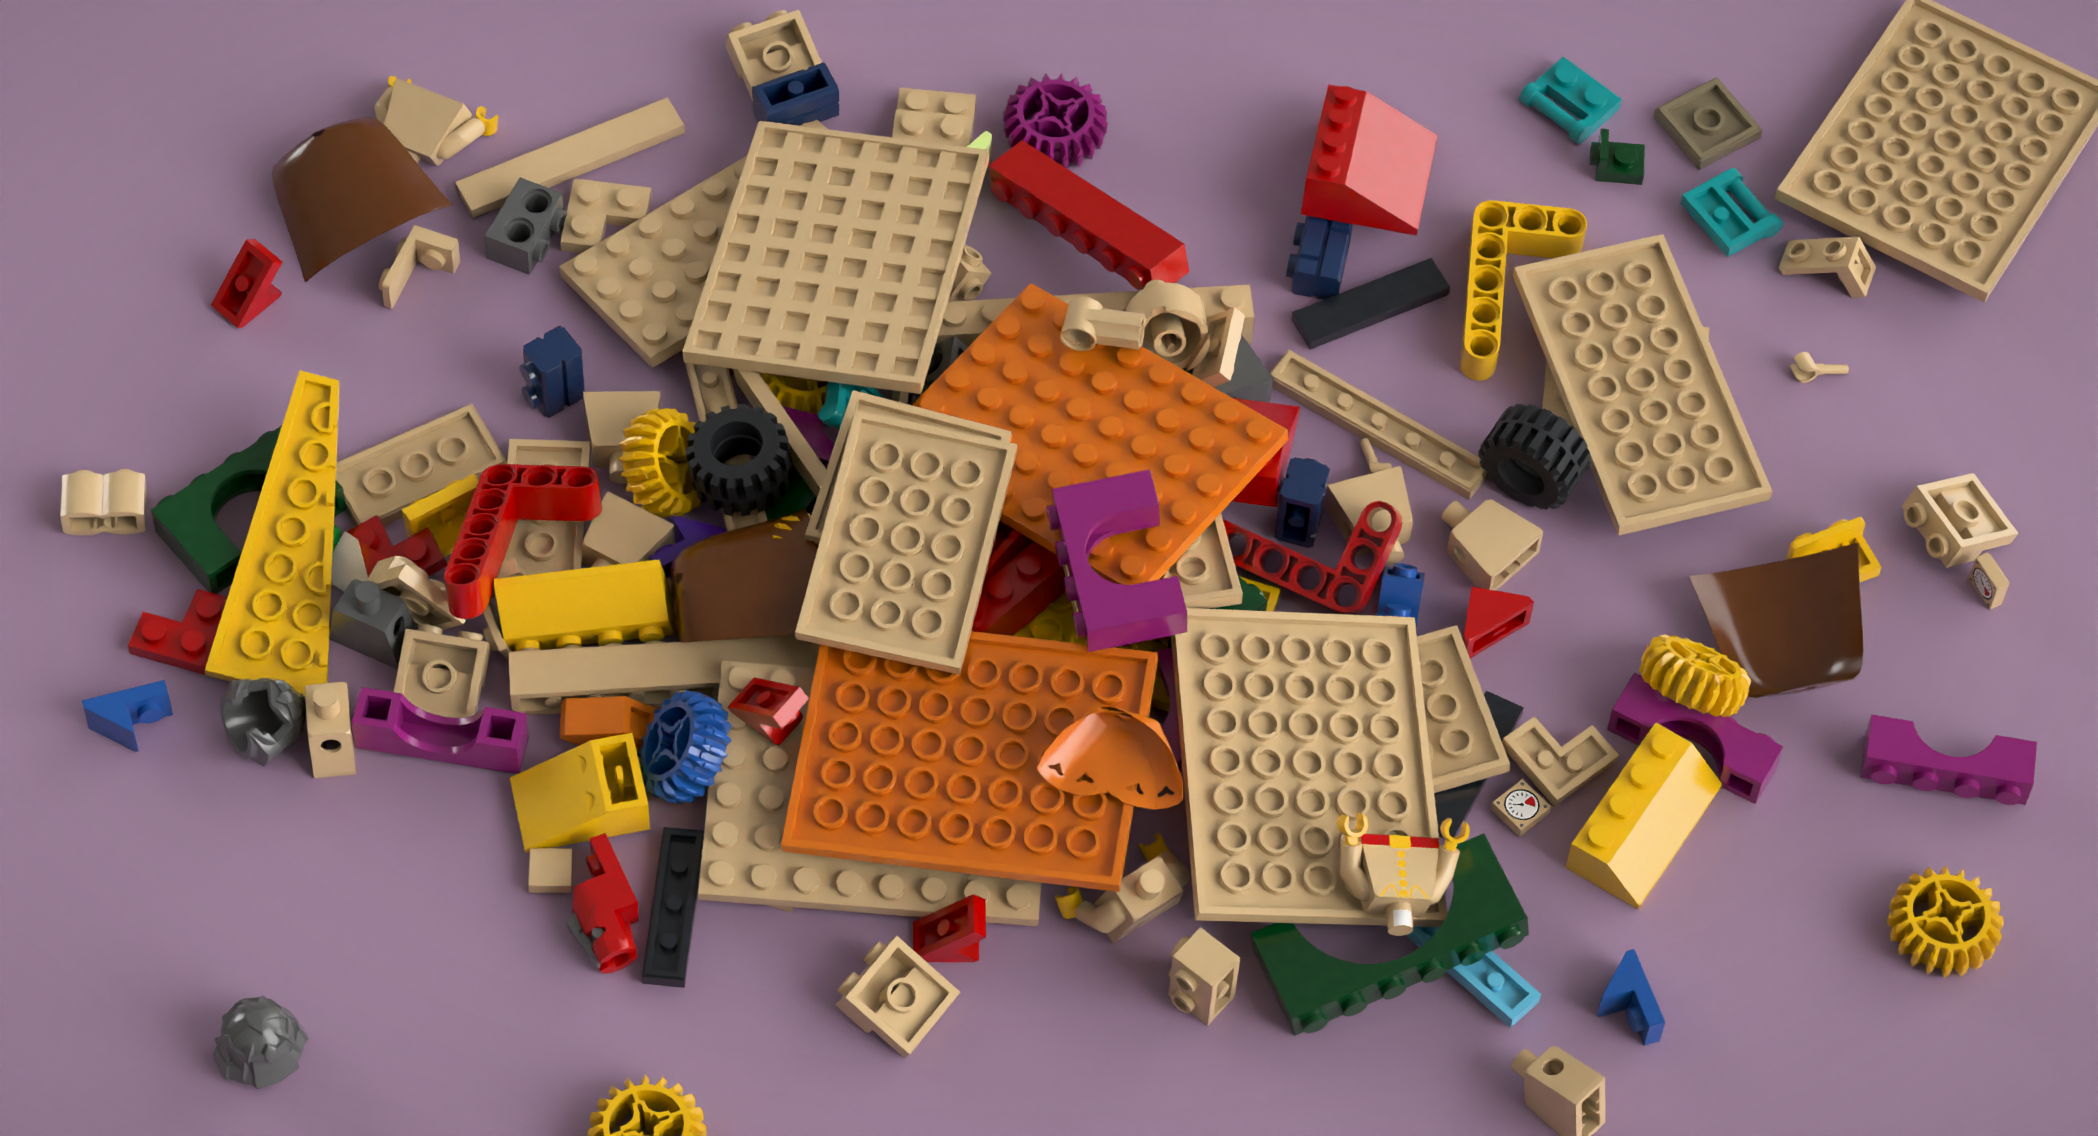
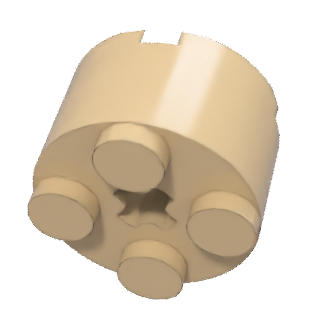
M1158 279L1148 282L1144 289L1131 299L1126 308V312L1145 314L1142 347L1181 369L1186 368L1189 371L1195 368L1205 358L1210 346L1209 330L1202 299L1193 290L1181 284L1165 283Z

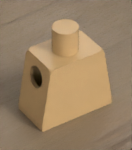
M660 391L583 392L585 422L588 438L591 442L593 464L598 468H609V478L611 481L618 484L628 483L626 477L621 476L624 472L623 463L618 460V458L623 456V450L619 446V443L625 440L623 429L630 427L631 419L646 413L647 410L661 409Z
M1401 466L1328 484L1325 508L1347 543L1361 512L1371 502H1387L1399 511L1402 516V528L1385 566L1401 561L1404 558L1401 544H1405L1410 540L1413 524ZM1387 510L1378 511L1372 518V527L1377 532L1386 530L1391 524V515ZM1366 547L1360 549L1357 552V555H1363L1371 553L1373 551L1371 548Z
M608 491L602 500L601 514L592 520L583 539V563L591 568L649 561V556L653 555L659 548L668 544H675L674 524Z
M1492 499L1485 500L1473 512H1470L1456 500L1442 514L1441 519L1453 528L1449 535L1448 555L1478 588L1499 589L1540 551L1544 531Z
M333 682L305 686L307 731L314 779L356 775L354 736L351 724L353 718L348 684L346 682ZM332 739L340 742L338 748L333 750L326 749V740Z
M1557 1046L1549 1047L1540 1057H1537L1528 1049H1523L1516 1055L1511 1064V1069L1524 1079L1526 1105L1560 1136H1592L1605 1124L1604 1076Z

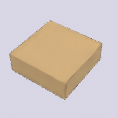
M530 848L529 893H572L573 848Z

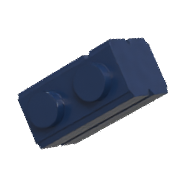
M824 62L811 66L807 70L802 69L752 87V98L754 100L752 101L753 114L757 122L766 121L800 126L803 123L815 120L822 122L839 116V89Z
M1306 216L1305 223L1297 222L1293 245L1300 247L1298 255L1290 253L1286 277L1293 278L1291 289L1293 294L1306 297L1316 296L1317 299L1322 300L1339 294L1353 224Z
M557 326L546 332L543 339L537 337L523 345L524 363L519 366V369L526 381V386L522 387L521 391L525 401L532 409L537 407L544 417L550 418L564 410V405L570 407L583 399L585 388L582 349L564 327Z
M1295 457L1290 459L1279 496L1274 534L1278 541L1306 548L1314 546L1325 507L1330 468L1327 465L1310 458L1301 459Z

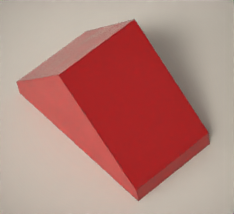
M1472 586L1462 638L1469 658L1471 659L1529 624L1534 601L1525 595Z

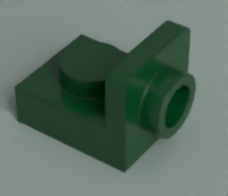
M1601 128L1598 142H1591L1589 165L1596 166V181L1642 185L1645 145L1609 142V129Z

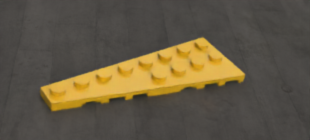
M299 370L205 667V674L207 676L226 681L257 680L260 678L279 679L287 682L299 694L302 693L304 698L305 686L328 683L339 380Z

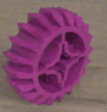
M1045 73L1041 82L1031 77L1028 87L1018 85L1015 95H1010L1007 107H1005L1003 112V122H1005L1003 132L1005 138L1009 139L1010 149L1023 140L1065 168L1068 167L1070 162L1080 167L1083 158L1092 160L1095 149H1101L1105 134L1107 133V110L1102 105L1100 94H1092L1090 84L1080 87L1077 76L1069 82L1065 81L1062 73L1057 79H1050ZM1036 111L1038 112L1033 115V119L1026 121L1031 114ZM1084 123V126L1080 130L1073 133V131L1077 129V125Z

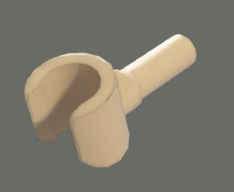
M1801 352L1795 355L1794 360L1797 364L1790 365L1793 374L1800 383L1810 382L1818 375L1848 374L1849 371L1848 365L1815 364L1809 352Z
M1364 438L1359 442L1367 460V474L1392 468L1391 463H1378L1368 438Z

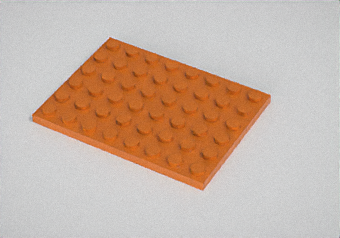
M1030 283L912 406L1012 431L1010 443L1017 444V454L1000 521L1055 554V542L1061 540L1058 530H1050L1046 506L1053 505L1052 489L1150 469L1159 501L1160 526L1120 533L1104 539L1091 551L1088 563L1100 577L1116 584L1132 585L1159 580L1288 441V429L1144 347L1131 349L1095 344V347L1088 351L1070 349L1060 339L1068 304Z
M971 631L961 673L958 675L820 644L781 842L783 852L1120 892L1134 806L1123 803L1110 793L1083 796L1059 790L1044 779L1037 770V766L1045 750L1062 730L1092 708L1111 706L1149 718L1158 663L1157 652L1114 647L1088 652L1087 644ZM1060 763L1049 765L1050 769H1056L1060 776L1063 775ZM1084 773L1081 778L1076 780L1077 782L1083 780L1089 783L1094 782L1093 779L1088 777L1087 773ZM1138 783L1134 786H1128L1127 790H1137Z

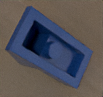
M165 680L82 700L89 729L135 752L139 750L133 729L134 724L142 722L154 723L165 716L173 715Z
M1635 949L1627 950L1607 986L1601 998L1597 1016L1602 1017L1626 1010L1627 1021L1631 1030L1639 1033L1645 1046L1660 1041L1665 1020Z

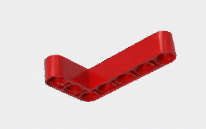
M496 464L485 469L478 481L444 573L451 615L460 619H471L481 615L486 610L494 588V579L498 577L518 519L588 521L599 516L602 512V501L598 473L594 469L584 466Z
M1375 501L1368 504L1361 512L1335 570L1223 519L1228 541L1236 535H1243L1246 539L1245 551L1239 556H1233L1235 565L1346 615L1358 614L1368 604L1403 524L1399 511L1387 502ZM1387 510L1391 515L1390 526L1384 531H1375L1372 527L1373 516L1378 511ZM1362 548H1371L1374 553L1373 563L1366 569H1359L1355 564L1357 552ZM1278 551L1283 556V565L1277 572L1269 573L1265 568V558L1271 552ZM1310 568H1316L1320 574L1319 584L1313 589H1304L1301 583L1302 574ZM1345 585H1353L1357 590L1355 602L1350 606H1341L1338 601L1340 589Z

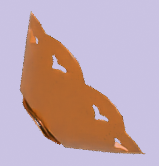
M1111 706L1092 708L1063 729L1045 750L1037 766L1039 773L1051 785L1059 790L1076 795L1092 796L1110 793L1123 803L1154 810L1178 805L1183 800V780L1160 723L1157 720ZM1060 763L1063 775L1060 776L1056 769H1050L1049 765ZM1084 773H1087L1088 777L1093 779L1094 782L1089 783L1086 780L1077 782L1076 780L1081 778ZM1139 783L1143 794H1139L1137 790H1127V787ZM1165 786H1167L1171 791L1174 792V795L1166 793L1165 795L1158 797V793H1160Z

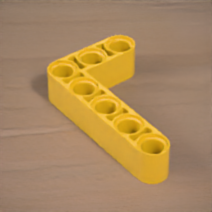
M1495 200L1484 201L1476 206L1469 240L1460 360L1461 371L1466 377L1475 381H1484L1489 379L1496 369L1501 339L1506 254L1557 258L1580 253L1587 229V219L1581 212L1571 208Z

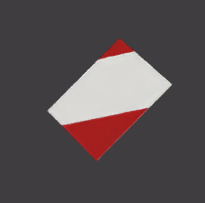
M345 531L333 551L332 584L345 592L353 579L367 581L377 562L386 558Z

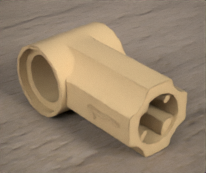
M1076 297L1069 301L1060 339L1065 346L1077 351L1091 350L1095 347V344L1139 349L1142 347L1144 339L1145 314L1103 309L1102 305L1092 298Z

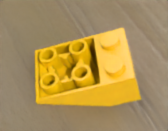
M633 733L590 740L510 777L525 853L530 852V848H554L590 841V838L606 833L607 837L650 830L649 806Z

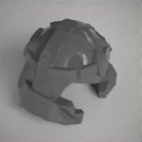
M279 679L231 680L226 695L221 697L220 711L228 738L236 752L244 759L250 758L258 764L265 766L278 756L284 748L294 744L304 730L303 727L306 719V699L303 694H299L287 682Z
M262 995L261 997L239 1000L227 1014L222 1016L221 1035L215 1038L217 1046L214 1052V1060L226 1080L252 1084L256 1089H260L281 1082L299 1069L298 1060L303 1053L304 1044L308 1037L302 1025L288 1009L281 1007L272 999Z

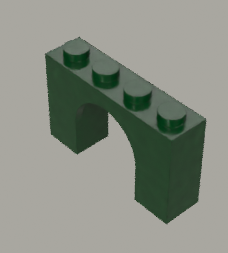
M282 426L274 431L264 433L257 442L241 452L231 454L223 464L207 474L197 476L190 485L174 495L164 497L158 502L156 507L151 509L155 532L208 592L217 594L232 584L242 553L215 523L217 515L222 507L234 497L262 490ZM337 480L334 517L346 510L343 487Z

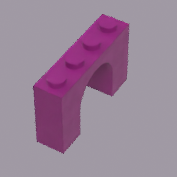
M1150 469L1052 489L1053 505L1046 506L1050 530H1058L1061 541L1055 542L1059 566L1067 565L1069 576L1064 577L1065 591L1068 602L1076 601L1078 612L1073 613L1074 627L1077 638L1085 637L1088 652L1186 633L1187 609L1178 576L1139 584L1122 585L1109 582L1100 577L1088 563L1091 551L1104 539L1120 533L1160 526L1159 501Z

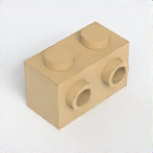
M1200 927L1190 938L1187 936L1181 938L1170 954L1172 966L1168 973L1170 977L1168 996H1170L1171 1001L1180 1011L1186 1014L1192 1013L1208 1026L1235 997L1240 957Z

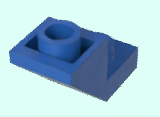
M1394 563L1393 568L1384 566L1376 616L1415 617L1417 627L1425 573L1417 572L1416 566L1405 563Z

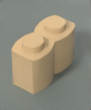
M120 469L105 475L89 470H78L62 476L60 518L63 533L95 535L107 532L127 535L146 531L147 485L145 474L130 469Z

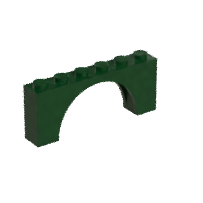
M1485 833L1457 844L1456 848L1460 853L1452 879L1453 896L1448 914L1430 940L1404 957L1374 964L1353 963L1337 959L1308 942L1293 923H1273L1250 933L1253 951L1294 1036L1303 1032H1317L1324 1028L1330 1020L1342 1015H1356L1362 1012L1368 1004L1379 999L1389 1000L1396 998L1404 993L1409 986L1421 981L1424 983L1435 981L1442 977L1446 970L1460 964L1463 966L1472 965L1480 961L1486 953L1500 947L1502 949L1514 947L1525 936L1529 935L1528 917Z

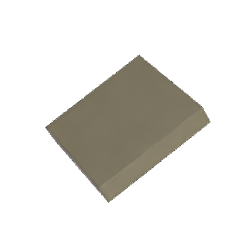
M1718 77L1657 107L1653 116L1698 170L1760 139L1763 131Z

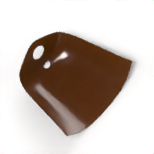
M371 116L336 123L313 133L284 155L272 169V180L277 200L305 282L341 256L383 233L419 216L452 206V203L432 182L394 134L378 119Z
M806 509L699 540L683 549L673 559L669 570L675 632L680 642L795 635L816 557L815 542L805 540V533L810 521ZM792 515L793 517L797 516L800 521L783 520L781 518ZM774 524H786L787 526L792 528V530L778 528V526L775 527ZM773 535L779 536L781 538H773ZM682 573V581L677 585L676 575Z
M1858 543L1762 565L1689 576L1720 653L1727 655L1731 661L1737 662L1751 679L1748 697L1760 698L1806 692L1853 680L1860 674L1864 650Z

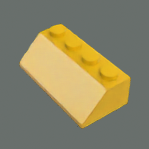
M659 559L494 579L503 640L513 652L525 648H537L539 650L561 649L569 645L582 647V645L597 643L600 646H604L609 643L622 644L623 640L639 639L643 642L659 641L665 635H674L671 590Z
M1655 722L1571 843L1565 868L1634 908L1639 909L1721 789L1722 783L1690 741Z

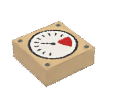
M1987 552L1975 558L1968 579L1989 610L2002 605L2010 582L1991 554Z
M1522 779L1492 802L1491 810L1514 833L1521 837L1550 814L1551 806Z

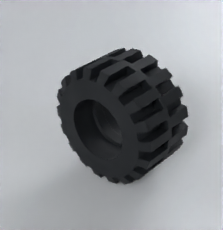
M738 404L736 409H730V405L721 407L722 412L717 414L711 411L705 415V422L698 421L694 425L695 433L689 434L687 439L686 457L694 490L697 491L698 498L702 503L707 501L710 509L717 511L722 508L723 513L730 516L733 515L734 511L740 512L741 516L750 515L749 511L757 509L758 513L767 510L766 504L770 502L775 505L781 500L780 493L788 491L790 487L789 480L793 479L792 457L783 424L778 423L777 417L771 412L765 415L764 408L755 406L751 410L748 409L747 404ZM748 454L756 456L753 460L741 465L723 464L728 459L738 455Z
M1516 404L1514 407H1508L1478 451V456L1481 459L1480 465L1486 471L1487 477L1496 484V487L1516 501H1520L1530 507L1536 506L1539 509L1545 510L1548 507L1552 509L1559 508L1560 505L1566 502L1591 463L1589 461L1591 455L1590 451L1586 448L1588 445L1585 440L1578 435L1579 432L1570 426L1566 420L1545 408L1541 409L1531 404L1528 406Z

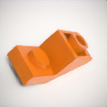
M626 696L566 698L561 701L560 739L580 746L590 740L633 733L635 747L642 749L643 741L641 738L646 735L648 730L646 724L653 721L654 711L658 709Z

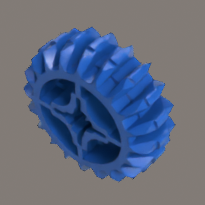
M686 690L684 693L676 692L672 699H665L662 709L654 711V719L651 723L646 724L648 730L646 735L641 738L643 746L637 754L641 758L639 765L646 791L652 793L654 797L669 803L682 805L684 802L692 803L696 796L703 797L706 786L714 785V777L717 772H722L721 763L724 758L728 757L725 753L726 746L731 742V738L727 736L731 729V724L727 721L728 712L722 709V704L707 695Z

